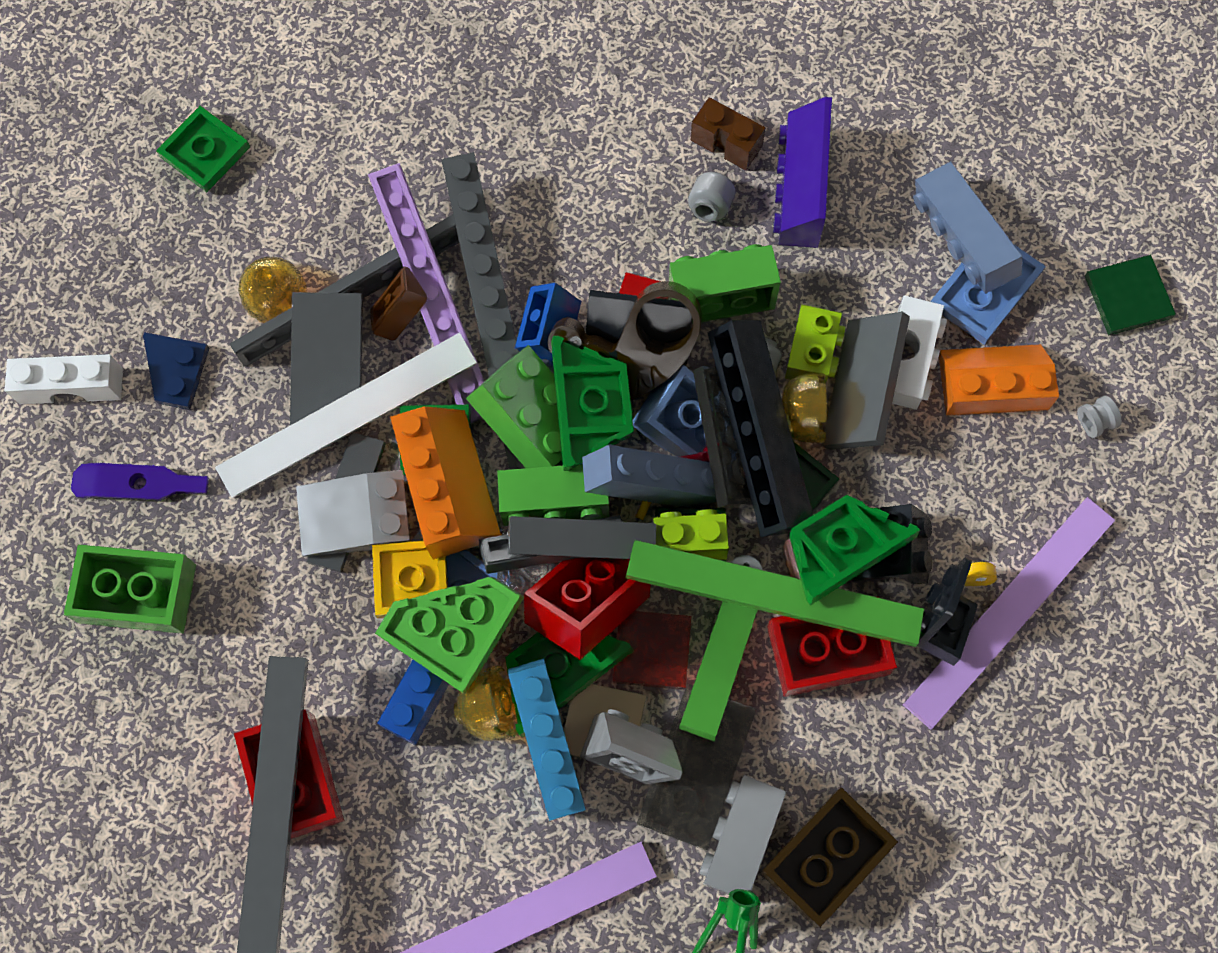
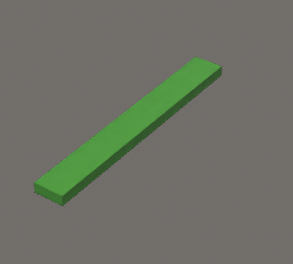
M634 540L625 577L627 579L916 647L919 644L924 613L923 608L839 588L810 606L806 600L801 579Z

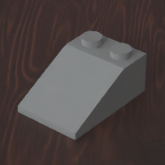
M403 470L365 473L296 486L302 557L372 550V545L410 541Z
M608 709L607 713L602 712L594 716L580 754L581 758L645 784L679 780L683 771L673 741L661 736L662 729L646 723H642L641 727L628 722V715L613 709Z

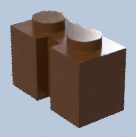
M708 97L692 121L691 141L712 153L716 147H719L725 151V160L747 171L763 147L766 127Z

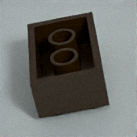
M840 787L762 869L760 874L814 928H821L894 848L898 841Z

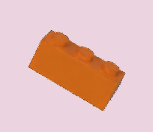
M1041 344L940 350L939 364L946 416L1049 410L1059 398L1055 364Z

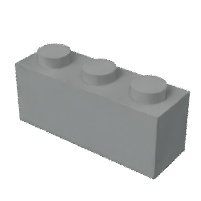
M743 775L740 783L732 782L725 801L732 805L727 819L720 816L712 838L719 840L714 855L706 853L699 872L700 875L705 876L703 885L727 895L735 889H744L751 892L787 791Z

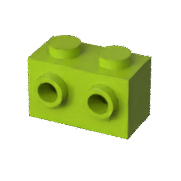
M801 304L785 374L786 379L825 387L828 376L835 378L839 357L833 356L835 345L841 347L846 326L840 325L842 313Z
M706 509L697 511L696 515L682 516L680 512H665L660 514V517L653 518V523L656 524V545L717 560L727 559L729 544L726 513L718 514L716 510Z

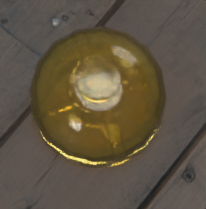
M267 256L257 259L245 268L239 278L238 293L242 306L252 318L257 319L263 324L292 308V292H308L302 273L290 261L281 257Z
M825 374L799 375L791 379L783 388L782 402L792 438L798 441L825 443L826 432H823V422L827 420L826 383H823Z
M498 665L483 668L466 693L458 691L457 702L454 704V715L457 722L463 724L464 728L476 739L489 742L513 738L518 734L516 729H513L512 713L516 716V712L511 699L510 679L503 680L499 672L505 670Z

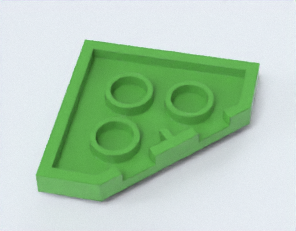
M494 577L479 579L476 582L393 602L375 634L460 692L468 693L523 601L524 596Z

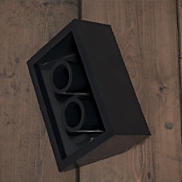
M590 290L586 334L589 336L597 335L609 342L616 343L621 337L637 296ZM654 298L645 303L639 311V321L642 329L649 336L648 339L650 341L651 339L659 341L661 345L684 338L692 329L693 320L691 313L680 301ZM687 358L686 361L683 363V365L686 366V367H687L688 358Z

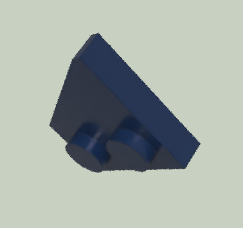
M144 332L143 340L155 401L161 405L191 410L210 348L204 343Z

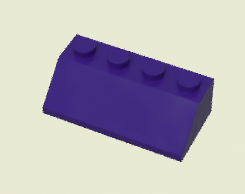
M823 97L788 112L786 125H780L778 144L785 146L784 154H778L777 174H783L782 184H776L775 203L781 204L780 213L774 214L773 233L779 234L778 245L819 247L826 220L832 97Z

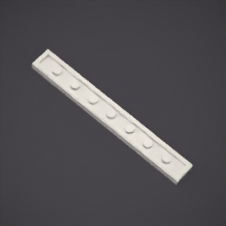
M458 333L226 460L215 468L229 494L234 498L471 368L477 362L462 335Z

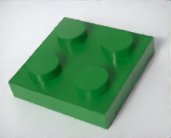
M199 106L156 152L161 159L207 193L245 154L250 145L248 140L202 106Z

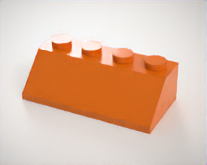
M424 406L391 416L393 430L423 541L432 559L479 546V539L502 536L465 410Z

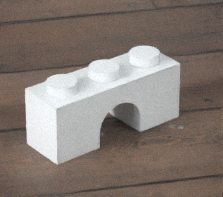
M903 296L898 312L903 311L910 316L905 342L913 349L914 357L908 360H901L892 404L917 410L922 400H928L933 383L932 380L927 379L929 368L935 369L940 353L939 349L934 348L936 338L942 339L947 319L941 318L944 305Z
M110 354L7 359L4 391L20 405L54 403V395L56 394L77 395L83 397L87 402L121 400L123 368Z

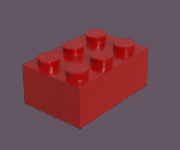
M598 558L564 560L524 593V623L581 660L650 597L651 584L625 578L629 560Z
M787 616L771 618L767 626L784 697L889 676L897 669L891 642L888 640Z
M306 709L303 712L291 839L345 821L315 715ZM262 724L234 733L252 805Z

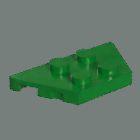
M553 336L551 345L563 471H569L583 463L582 457L607 445H616L632 436L634 429L627 365L613 358H604L598 352L584 347L582 350L563 342V337Z
M849 495L842 497L791 529L789 537L807 602L811 606L916 539L920 529L911 523L907 528L888 519L889 513L878 508H870L862 501Z
M537 632L505 657L507 673L509 668L544 659L559 710L634 650L629 643L607 635L579 660ZM511 686V699L515 706L517 724H515L516 731L521 737H525Z

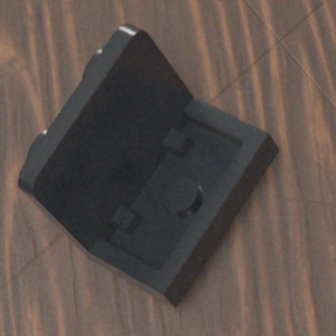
M912 504L878 508L889 513L888 519L907 528L910 523L920 529L916 539L851 580L902 577L913 584H928V572L932 570V557L928 551V538L932 534L930 518Z
M966 557L957 566L951 564L945 572L941 584L935 582L927 593L925 601L929 603V606L923 613L919 644L917 645L953 666L961 659L978 604L961 595L972 561Z

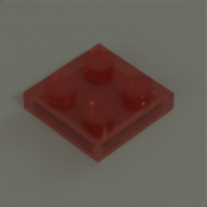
M634 611L618 625L617 639L629 643L634 651L614 666L613 683L685 690L692 616Z

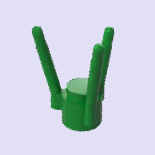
M744 889L732 890L728 898L720 897L717 909L692 953H701L723 915L727 920L728 927L739 931L736 953H745L748 929L750 948L756 949L758 913L761 905L758 897Z

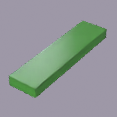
M722 601L679 729L715 741L757 609Z

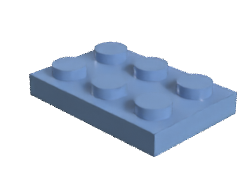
M1016 245L1015 247L1022 255L1021 276L985 294L978 283L974 285L970 282L965 272V266L961 263L931 300L933 303L944 305L942 316L983 345H985L1046 267Z

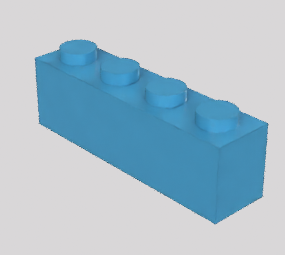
M544 659L509 668L508 676L549 821L586 810Z

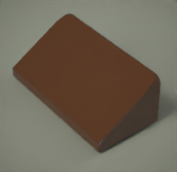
M404 267L401 269L370 309L373 334L391 341L396 340L427 302V295L410 268Z

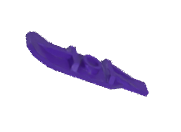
M88 463L81 464L73 472L71 491L78 498L161 501L174 494H207L209 477L177 475L165 466ZM138 478L146 480L145 486L141 489L134 488V482Z

